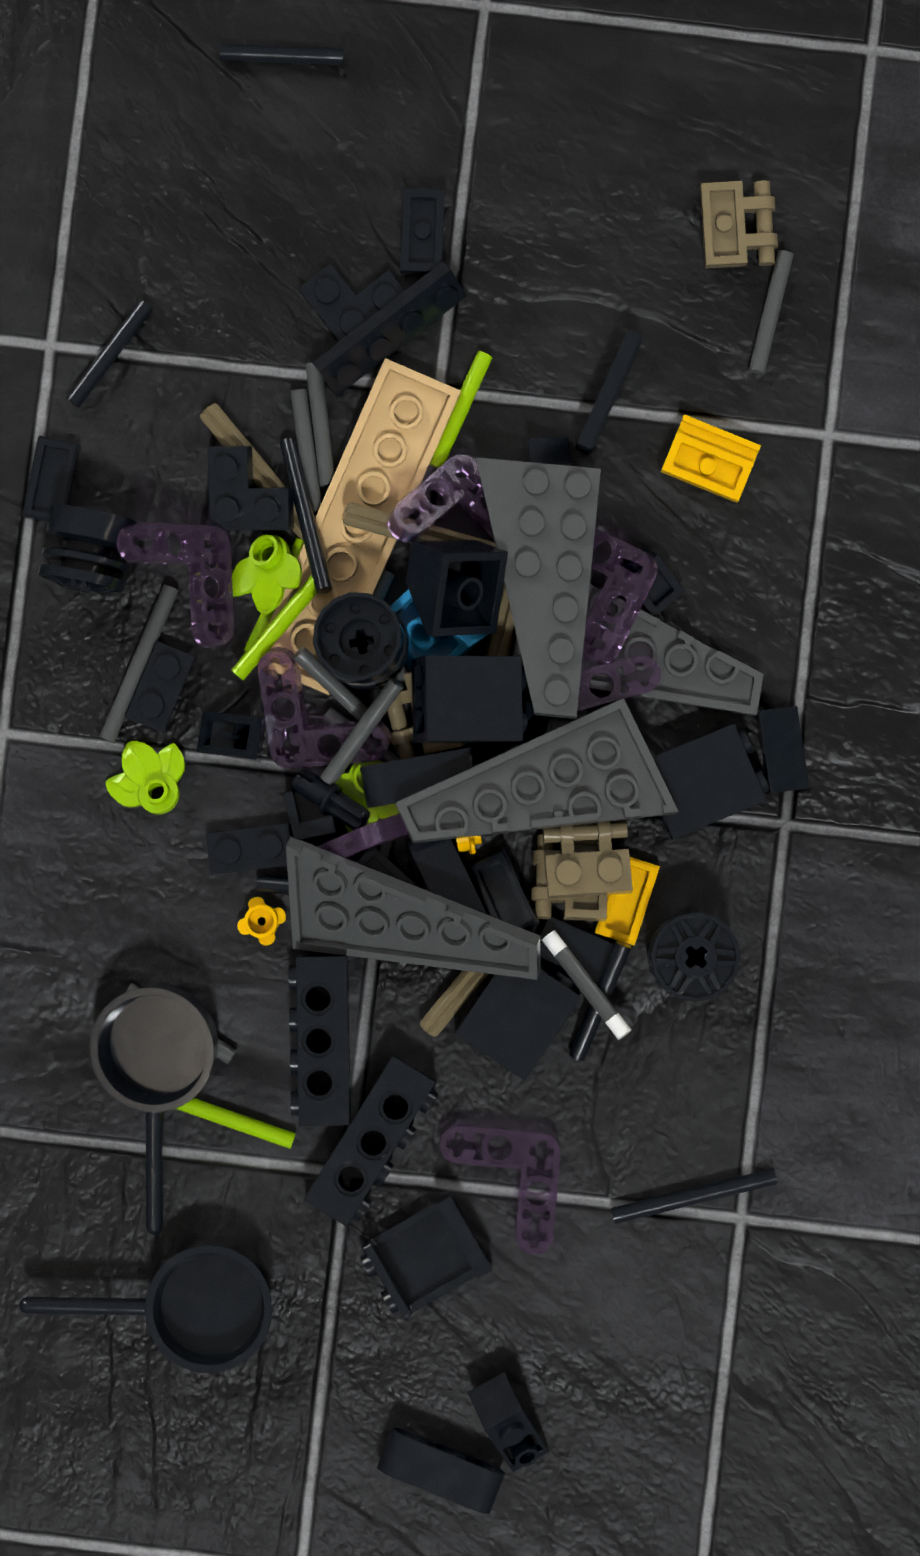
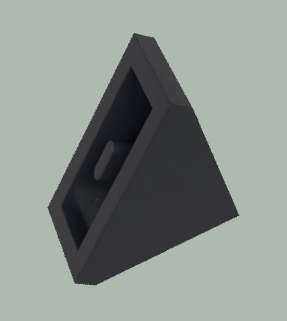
M203 711L197 752L261 763L267 721L259 717Z

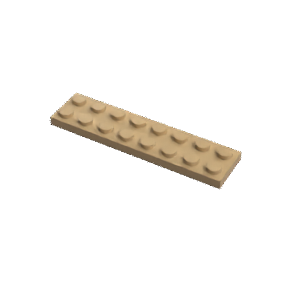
M384 359L315 517L333 589L326 594H316L257 665L330 696V693L293 659V656L301 647L305 646L318 659L313 645L314 625L321 610L334 598L350 592L373 595L397 542V539L345 525L343 523L344 510L347 504L353 502L408 517L459 399L461 390L391 360ZM303 545L297 558L302 568L300 585L295 589H285L284 597L280 605L275 609L270 623L312 574L305 545Z

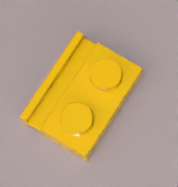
M684 414L661 473L738 503L761 445Z

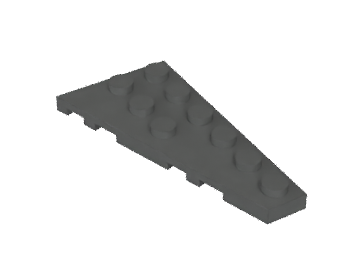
M476 457L496 547L508 551L504 584L534 715L577 719L601 469Z
M590 584L580 687L740 714L757 715L763 673L721 651L705 645L689 634L665 624L647 612ZM517 636L513 656H521Z
M624 698L395 803V807L412 843L671 815L679 812Z
M290 837L287 842L286 856L293 949L538 979L541 970L540 935L294 837Z

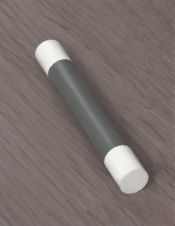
M554 930L542 939L543 943L618 1040L626 1036L631 1031V1028L558 933Z

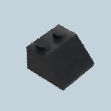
M478 540L411 542L406 584L427 635L437 637L496 633L508 551Z

